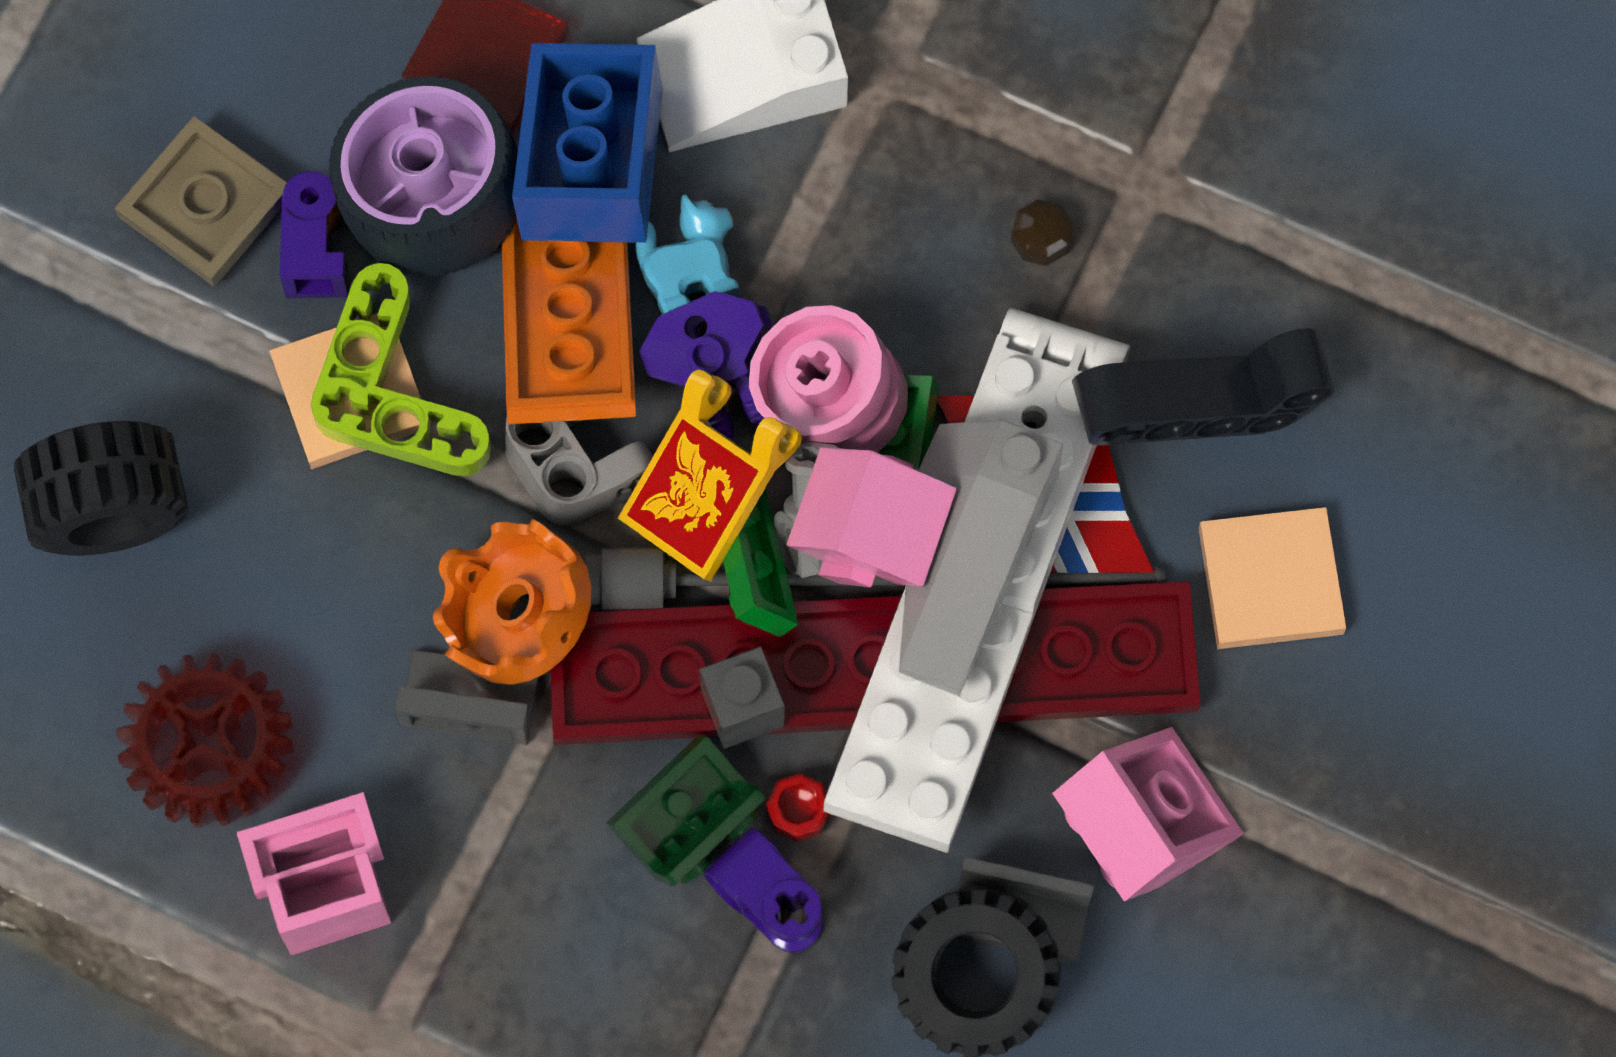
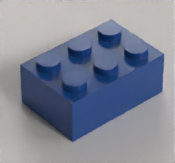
M531 43L512 194L522 240L646 243L663 91L655 45Z

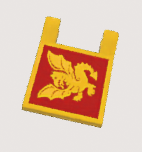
M697 369L691 373L685 384L681 409L618 519L699 577L711 582L775 470L786 462L800 446L802 434L788 423H782L773 417H766L756 429L750 454L705 423L726 404L731 395V386L722 378L712 376L704 370Z

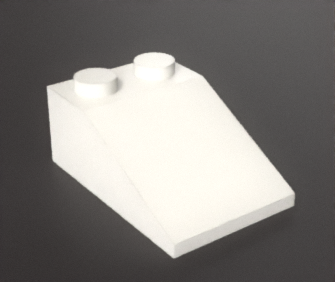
M716 0L637 38L638 45L656 46L663 89L659 120L669 152L847 107L848 76L825 0Z

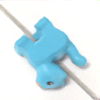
M686 194L683 195L680 202V229L686 241L657 247L655 228L650 221L648 222L646 243L636 242V256L640 269L643 272L645 283L658 301V307L662 315L690 303L688 296L698 292H704L707 295L716 291L738 298L741 296L737 281L730 277L728 257L723 247L724 238L733 227V219L727 208L717 207L707 200L691 201Z

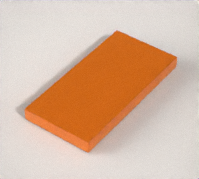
M517 221L516 225L512 227V232L506 236L502 244L508 425L636 417L628 243L522 240Z

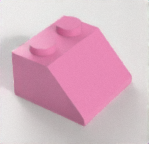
M1173 727L1102 751L1052 793L1064 810L1065 818L1070 827L1082 837L1099 863L1103 877L1117 890L1124 902L1163 886L1244 834Z

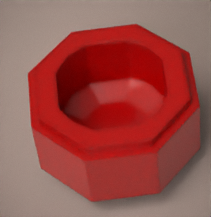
M802 773L777 781L766 802V810L774 832L795 842L820 835L830 816L829 813L824 812V801L827 793L823 783Z

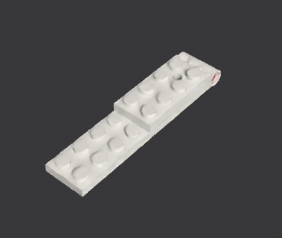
M1012 307L1009 308L1000 333L995 340L965 422L1004 420L1063 443L1058 479L960 697L899 673L905 587L825 798L824 812L949 853L1097 446L1090 444L1088 441L1072 380L1081 372L1096 366L1127 362L1131 345ZM1028 422H1036L1040 424L1042 427L1032 429L1027 427L1025 424Z

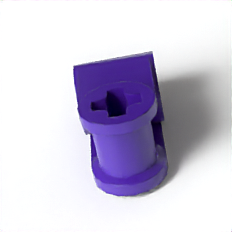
M750 827L703 872L705 879L715 892L731 908L744 915L780 950L791 953L805 951L813 946L820 937L823 921L819 895L788 864L777 848L756 829ZM786 907L790 912L795 913L804 908L805 922L800 925L797 921L791 919L783 925L780 910Z

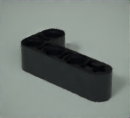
M1310 328L1296 329L1277 335L1247 356L1111 363L1085 370L1072 380L1087 438L1092 445L1269 433L1295 423L1335 393L1318 333Z

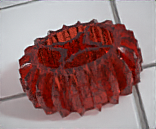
M212 652L205 660L204 669L198 670L192 656L184 655L181 661L184 672L174 676L167 665L159 666L157 672L163 683L158 688H155L149 682L139 681L137 689L146 701L144 705L135 702L125 703L123 708L125 715L137 724L125 725L117 729V737L120 742L131 746L118 754V760L123 768L135 769L127 778V783L132 791L147 789L143 802L148 809L154 810L166 803L164 814L168 821L176 823L182 818L187 808H189L190 822L195 828H202L206 822L207 811L214 810L219 824L227 826L231 818L228 807L238 804L245 816H252L255 812L249 798L252 793L256 792L267 800L272 799L275 794L272 786L265 779L266 776L285 778L287 776L288 768L286 764L274 756H283L294 752L292 739L281 735V733L286 732L293 726V721L288 712L277 711L284 703L281 692L278 689L264 692L268 679L262 671L254 672L245 678L246 665L243 660L235 658L226 670L222 672L221 659L218 654ZM215 695L227 697L226 701L219 698L212 706L203 710H194L183 704L186 701L202 696ZM250 710L256 717L257 738L253 752L248 761L240 756L237 748L233 746V738L242 727L239 720ZM166 720L172 725L179 736L176 746L169 753L172 761L161 771L156 762L155 745L158 732ZM187 726L197 734L202 733L207 737L215 734L225 755L214 746L210 748L203 743L197 746ZM209 770L221 771L230 777L222 782L207 786L183 784L186 779L193 782L196 777Z

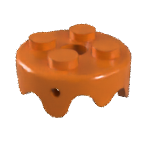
M533 519L529 525L511 522L494 523L490 527L491 537L483 546L473 550L450 549L441 557L438 569L445 584V594L441 605L433 613V622L450 647L445 655L475 675L492 683L513 685L528 682L550 671L566 657L577 643L589 615L592 585L588 568L581 555L566 540ZM529 594L526 610L521 616L511 620L510 612L516 607L520 597Z

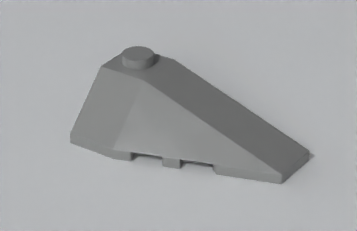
M1004 420L939 425L918 471L957 489L923 587L906 585L899 673L960 697L1058 479L1063 443Z

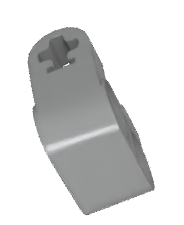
M506 418L505 455L540 512L548 521L557 525L571 526L580 523L628 499L653 457L643 441H638L622 447L592 464L569 428L582 420L508 425V418ZM538 429L544 432L550 439L543 444L535 446L523 443L517 436L525 430ZM571 480L576 482L583 490L578 495L562 497L556 494L550 487L557 481Z

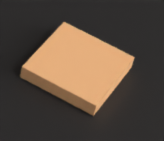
M378 313L371 315L369 321L380 327ZM336 328L269 350L311 469L366 451L365 449L324 436L316 426L311 409L312 395ZM360 337L353 339L344 349L343 357L354 366L362 367L369 365L376 359L379 353V346L369 338ZM399 339L382 388L421 399ZM342 396L338 405L327 404L326 407L330 410L332 421L340 422L344 413L363 417L366 425L364 432L370 433L372 430V414L378 404H371L370 416L354 411L349 397ZM398 412L387 418L384 423L383 432L388 438L395 441L415 434L419 429V421L408 412Z
M1326 507L1200 522L1198 529L1217 649L1344 635L1346 623Z

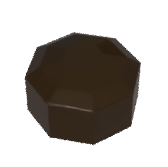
M1037 199L1017 211L1011 234V243L1023 261L1047 266L1067 254L1073 222L1060 204Z

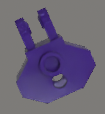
M714 291L657 317L639 351L640 358L649 377L685 387L693 371L697 369L704 370L710 375L718 376L728 382L731 386V391L738 390L745 413L756 428L764 419L757 411L749 389L751 359L762 337L774 326L766 307L757 305L750 300ZM706 322L707 331L704 336L699 337V328ZM723 406L708 421L712 428L732 441L735 436L734 425Z

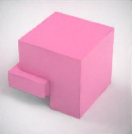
M820 448L786 546L822 560L818 575L838 584L871 588L876 575L895 584L923 587L957 488L912 469V464L894 456L880 455L868 450Z
M363 792L236 832L254 893L257 899L269 898L279 934L291 956L391 924L373 865L374 862L384 860V856Z

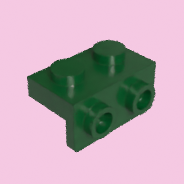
M699 734L615 813L606 824L656 880L674 886L679 881L682 884L688 883L701 874L711 862L712 858L708 853L726 836L732 839L747 830L758 817V812L755 808L766 799V795L758 786L748 784L707 736Z

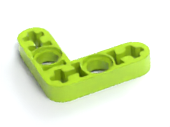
M382 263L367 266L357 274L352 283L312 395L311 409L317 428L324 436L332 440L447 474L468 476L477 473L486 465L491 452L487 428L478 417L467 412L382 388L410 309L411 296L406 277L398 268ZM382 283L390 284L392 295L396 299H385L382 302L377 315L379 327L369 321L373 311V304L367 291L377 292L381 288ZM360 337L369 338L379 346V353L376 359L369 365L362 367L348 363L343 357L347 344L353 339ZM342 396L349 397L354 411L370 416L371 404H378L372 414L371 432H364L366 429L364 418L354 414L344 413L340 422L332 421L330 410L326 405H338ZM398 412H408L419 421V429L416 434L409 440L402 442L393 441L388 438L383 432L384 423L387 418ZM431 422H438V435L450 440H458L462 432L471 433L472 443L477 447L476 450L465 449L461 457H454L451 445L446 441L432 438L431 450L424 449L430 440Z

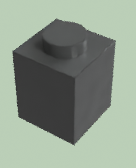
M761 647L699 669L701 692L724 749L784 727V704Z

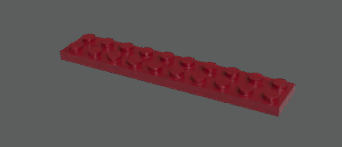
M1190 581L1044 589L996 722L1198 712L1201 704ZM902 596L795 601L793 603L799 625L781 637L736 619L731 605L589 612L586 625L577 643L566 657L550 670L554 745L696 738L699 734L707 737H719L701 692L699 669L759 647L762 648L784 704V727L765 734L851 730Z

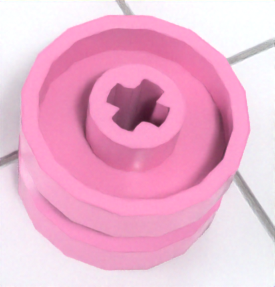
M833 305L805 307L781 318L762 337L750 362L749 389L757 411L764 418L773 417L782 423H788L798 429L802 434L801 443L819 442L833 444L840 449L868 450L878 453L896 435L907 412L908 384L898 360L884 346L874 330L856 313Z

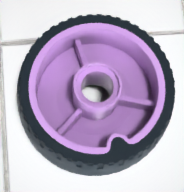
M411 77L407 80L401 79L396 83H390L382 89H377L375 93L369 94L365 100L360 101L357 107L349 112L350 115L343 120L342 126L337 131V136L334 137V145L331 147V157H329L330 179L335 200L345 223L357 241L373 258L382 264H390L401 272H406L408 275H429L431 277L441 274L442 276L450 272H458L460 269H467L470 265L479 263V260L487 258L501 243L503 244L506 236L510 235L512 227L517 223L512 194L518 148L506 122L494 105L483 94H480L478 90L471 88L468 84H462L454 79L449 80L446 77Z

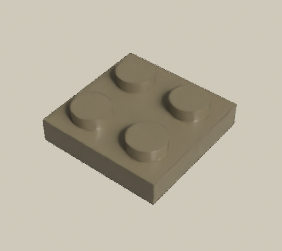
M193 116L118 203L115 211L118 218L215 287L281 210L282 194L287 182Z

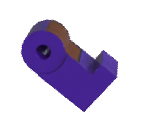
M306 171L298 173L290 178L284 186L281 208L280 280L286 298L348 297L349 273L344 253L332 252V235L340 226L342 214L335 200L330 178L320 172Z

